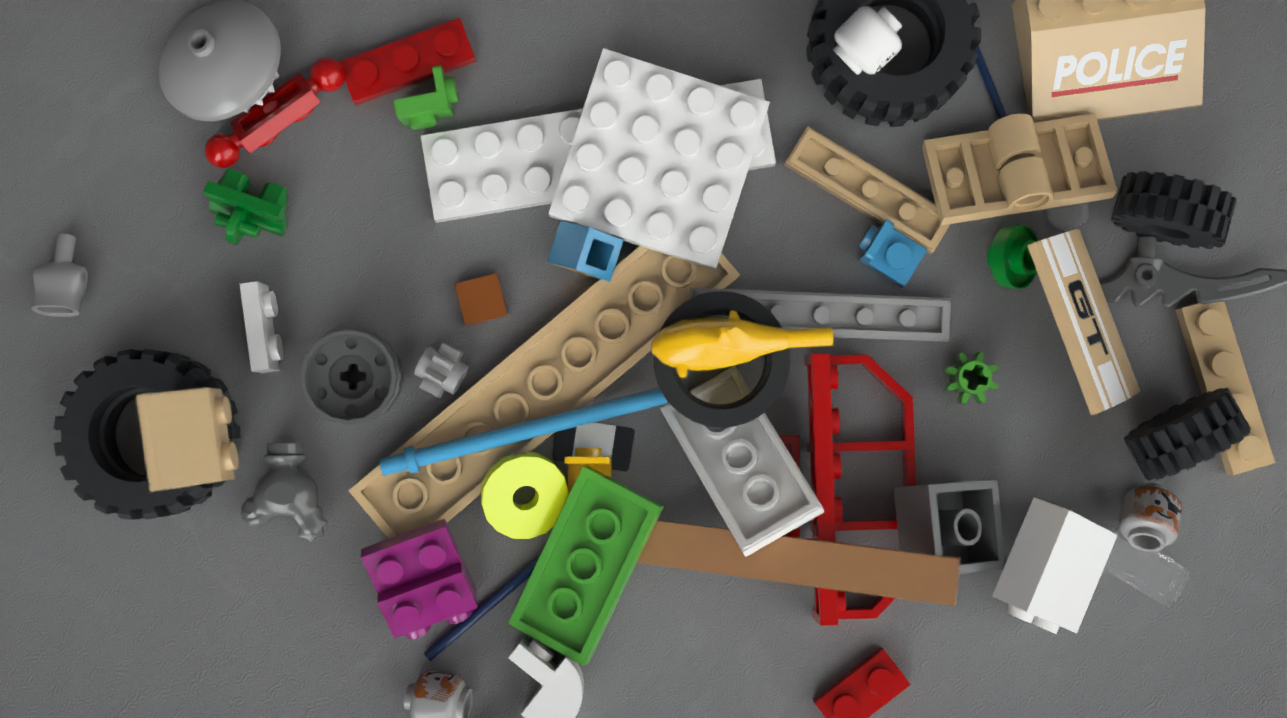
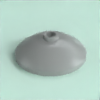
M240 0L217 1L192 12L173 30L161 54L159 81L166 99L179 112L199 121L227 119L252 106L268 89L279 66L281 44L275 25L258 7Z

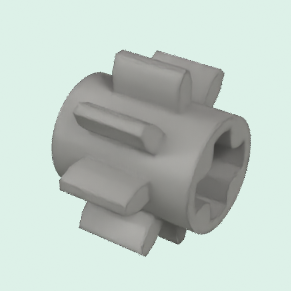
M444 342L439 350L428 346L414 372L416 376L423 379L419 388L437 398H441L444 390L454 395L461 386L469 369L467 364L460 361L464 352Z

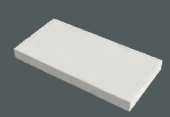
M733 366L690 390V392L700 400L708 403L728 404L744 398L751 390L737 367ZM670 403L660 407L662 414L745 557L824 513L821 503L765 413L739 426L717 428L701 425L684 417Z

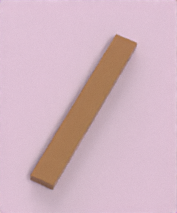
M658 519L637 563L955 606L957 604L961 557L786 535L745 557L729 528Z

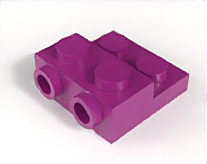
M445 518L361 549V560L377 591V603L394 638L405 635L408 639L419 638L430 630V625L446 619L450 624L460 623L471 615L473 609L478 608L476 588Z

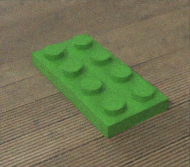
M588 465L582 466L508 624L583 666L588 664L664 505Z

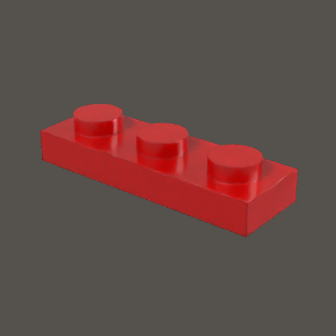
M460 18L340 61L345 69L347 87L356 106L434 78L432 70L434 66L441 65L444 72L448 73L477 62Z

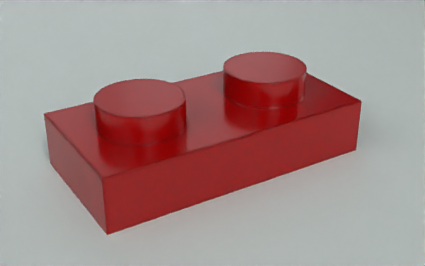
M880 647L814 698L813 702L825 718H869L911 684L886 651Z

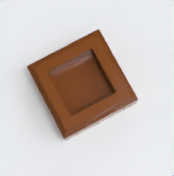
M497 273L455 283L466 327L509 316Z

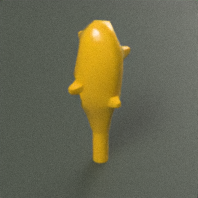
M730 311L728 318L681 320L666 327L651 341V350L664 364L676 368L679 377H686L688 370H712L735 366L764 354L787 348L832 346L833 330L832 327L785 329L741 320L736 311Z

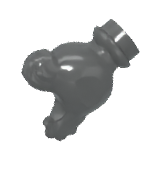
M267 443V454L264 455V459L271 464V470L259 480L254 495L247 498L241 507L242 519L250 526H261L277 515L290 516L298 524V536L313 542L317 537L320 538L324 535L323 527L328 522L322 517V509L318 506V487L315 481L302 473L298 467V464L305 459L303 443Z

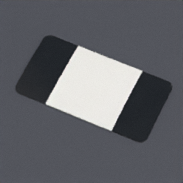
M595 422L558 431L555 436L552 457L555 461L565 462V457H575V448H602V457H612L611 469L626 472L630 467L635 431L632 428Z

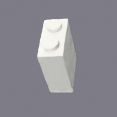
M1033 497L992 597L1009 604L1006 613L1028 623H1032L1057 634L1060 626L1077 633L1118 535L1068 509Z

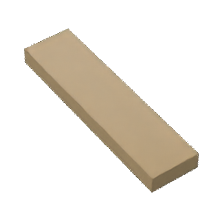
M807 126L784 166L879 224H882L886 219L894 223L892 228L926 248L929 254L934 252L950 224L940 225L935 203Z

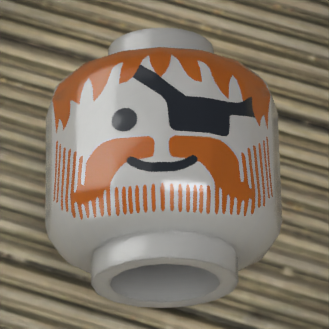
M1147 483L1129 490L1122 501L1119 518L1121 534L1136 549L1148 552L1162 550L1164 547L1174 543L1178 538L1182 514L1181 502L1175 494L1156 483Z
M427 670L419 676L416 683H409L404 696V709L410 710L411 718H469L473 692L472 689L467 688L466 681L460 675Z

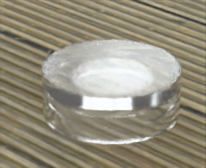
M1089 202L1043 209V217L1046 224L1054 231L1060 233L1082 227L1090 214Z

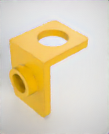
M575 448V457H565V464H568L569 494L582 466L588 465L611 477L612 457H602V448Z

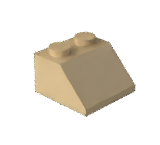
M201 388L136 396L150 492L235 479L234 469L238 468V452L234 442H229L227 424L231 423L232 412L228 398L222 396V389Z

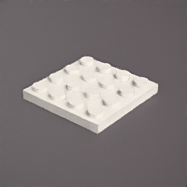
M603 48L548 213L549 217L591 227L623 239L626 242L716 270L770 102Z

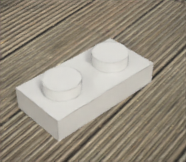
M258 281L240 284L251 371L259 373L280 371L278 360H283L284 351L280 335L274 332L273 317L278 315L275 293L269 291L268 285Z

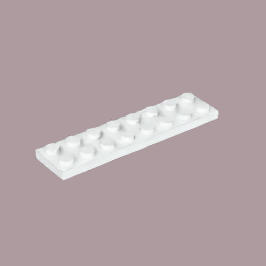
M761 79L720 85L765 100ZM583 109L421 135L434 220L438 223L552 204ZM767 113L748 171L773 167L776 164Z

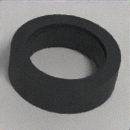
M715 291L698 295L681 304L670 314L661 330L681 320L704 319L718 315L729 316L730 311H736L741 320L782 328V326L764 305L751 297L735 292ZM787 348L764 354V369L756 387L744 398L728 404H712L694 396L684 386L676 368L664 364L655 355H653V366L662 394L680 414L701 425L726 428L739 426L758 418L776 402L788 378L790 351Z

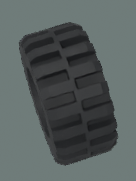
M819 0L809 23L807 32L809 43L806 48L807 61L813 63L814 66L811 75L815 84L824 85L826 92L823 96L831 105L838 101L846 107L842 112L844 115L851 119H854L856 114L866 117L865 124L878 127L882 121H888L890 127L903 126L911 119L915 123L925 119L934 110H939L949 101L967 80L966 76L975 66L978 58L975 49L981 43L982 31L981 28L974 27V23L980 17L977 4H967L966 0ZM862 6H898L914 14L924 25L930 39L931 53L926 64L913 74L902 76L889 75L878 71L870 75L862 71L859 75H856L833 50L838 45L834 37L836 30Z
M128 349L118 351L117 357H102L94 362V371L83 370L73 380L78 388L75 392L65 391L60 401V404L65 406L66 410L64 416H55L53 429L61 430V442L53 444L55 456H64L67 465L60 468L65 480H76L79 485L75 487L74 492L83 501L95 500L94 509L105 514L118 513L119 518L128 520L142 518L148 520L176 515L190 510L193 505L202 504L212 496L211 490L214 487L223 485L225 481L150 492L148 476L136 473L125 463L116 443V427L120 414L132 399L142 393L215 388L222 389V396H224L228 388L221 379L212 378L210 376L211 370L205 365L189 360V357L177 353L152 349ZM229 400L232 415L238 413L235 402ZM231 420V423L227 424L229 442H233V439H241L240 426L233 425Z

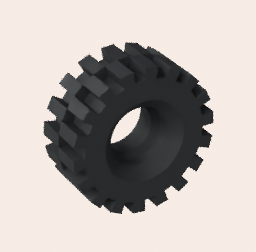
M1138 171V174L1130 172L1122 178L1111 221L1114 222V225L1122 227L1124 231L1135 232L1140 237H1154L1156 241L1161 243L1165 241L1176 246L1187 245L1190 248H1199L1200 246L1206 249L1220 248L1225 245L1237 199L1232 197V193L1221 191V187L1205 185V181L1198 179L1188 180L1184 179L1185 176L1176 174L1174 176H1167L1163 172H1155L1154 174L1146 171Z
M1219 388L1213 392H1205L1199 397L1187 399L1184 403L1176 404L1170 407L1169 410L1155 415L1153 419L1145 421L1138 425V428L1131 430L1128 433L1129 435L1124 437V441L1145 479L1152 480L1155 478V480H1158L1166 475L1178 474L1183 469H1191L1204 460L1208 461L1214 458V455L1217 453L1225 452L1232 447V444L1242 441L1244 436L1251 432V428L1228 388Z

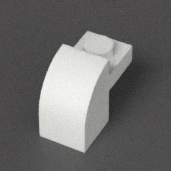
M522 638L511 652L509 659L539 682L541 686L526 703L521 715L525 718H575L579 712L584 693V678L579 664L565 655L558 664H555L551 660L554 654L545 645L536 639L529 643Z

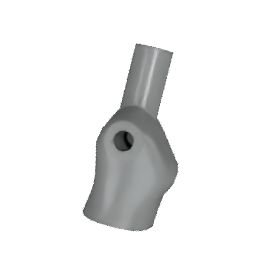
M59 234L54 261L35 267L33 272L35 295L31 310L52 317H75L79 315L80 302L87 288L88 273L84 266L72 263L76 237L69 234Z

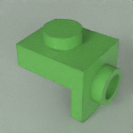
M441 65L432 67L437 92L394 100L396 116L403 126L410 125V128L413 130L426 129L435 126L438 119L454 116L452 103L459 102L456 83L453 76L446 77Z

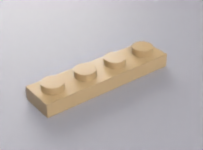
M1225 301L1210 304L1196 303L1175 309L1201 394L1208 391L1213 392L1219 388H1228L1251 428V432L1244 436L1242 441L1232 444V447L1225 452H1220L1226 474L1236 475L1275 463Z

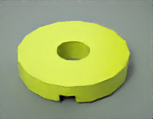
M525 452L526 454L518 455L511 454L501 458L489 468L481 483V504L487 521L497 532L513 539H531L547 533L554 527L569 495L566 480L561 470L551 459L536 452ZM522 486H531L536 491L534 498L527 504L513 502L515 491Z

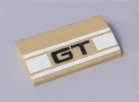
M1080 229L1064 232L1027 245L1090 414L1094 415L1105 411L1138 394L1140 388Z

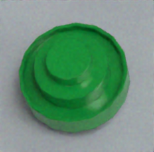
M1026 225L1003 226L997 232L987 250V264L991 268L994 279L1003 288H1027L1037 274L1027 245L1037 242L1038 239L1033 230Z

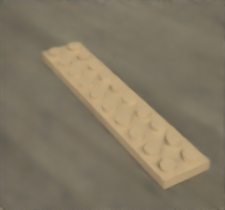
M639 246L615 266L610 282L601 279L390 456L404 453V448L414 446L416 450L587 406L652 351L651 341L660 332L670 314L690 299V288L726 289L740 277V274L722 253L716 270ZM553 433L421 466L420 471L415 473L405 470L383 476L379 464L348 491L388 539L444 518L448 523L480 496L481 483L489 468L505 456L532 452Z

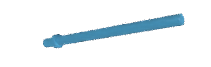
M655 388L416 450L414 446L404 448V453L380 458V468L383 476L405 470L415 473L420 471L421 466L667 404V400L660 388Z

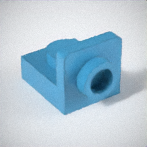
M888 219L879 228L872 224L858 245L864 250L858 261L903 288L927 252V249L892 228L894 223Z

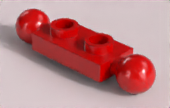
M323 57L312 65L309 78L305 79L301 73H298L284 83L275 92L262 99L263 106L255 104L248 113L244 112L230 122L234 130L233 133L230 135L216 134L207 140L204 153L208 162L217 168H229L238 161L242 147H245L251 154L257 148L271 144L282 130L293 122H298L308 117L313 108L321 103L316 96L317 93L320 91L333 92L343 85L346 76L343 65L334 58Z

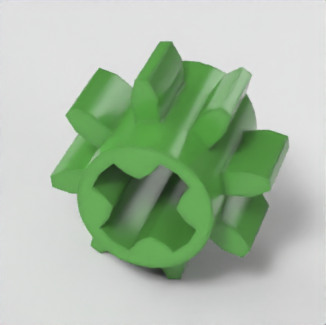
M963 352L956 354L957 366L943 367V371L950 375V383L943 389L944 391L955 390L959 393L957 398L958 404H965L970 395H973L974 400L978 404L985 403L986 399L983 392L987 389L993 390L999 387L995 382H992V373L998 369V366H987L982 362L984 358L983 352L975 353L970 362ZM973 370V377L978 379V384L968 386V380L962 377L963 372Z

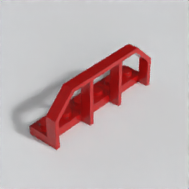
M830 353L810 354L804 357L808 380L809 443H807V452H810L811 489L824 509V513L810 521L813 539L842 542L836 541V531L898 529L897 519L842 521L841 497H834V479L841 478V457L839 452L902 450L903 486H916L913 397L869 355L830 356ZM861 364L901 402L902 441L833 443L832 434H839L840 431L839 409L831 407V390L838 389L837 365ZM814 587L815 608L812 609V614L820 626L839 625L838 619L878 618L895 598L879 596L869 607L846 608L845 591Z

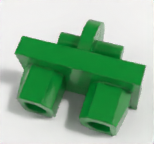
M228 168L218 183L208 181L203 190L204 196L209 197V211L217 214L215 225L226 228V241L237 245L245 235L258 238L261 230L283 237L288 227L285 217L289 199L287 189L269 182L265 183L259 197L247 194L251 186L249 177L242 172Z

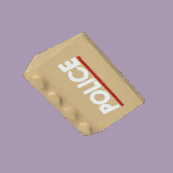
M1015 0L1011 4L1027 110L1034 123L1092 113L1096 114L1097 120L1199 107L1203 104L1206 10L1204 0Z

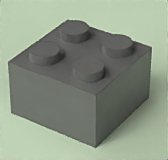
M998 479L893 487L900 550L961 557L959 574L1004 569L1006 555Z

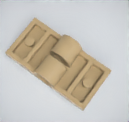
M1095 113L1035 123L1028 114H1013L995 121L989 127V130L924 140L922 146L941 226L1111 199L1117 192Z

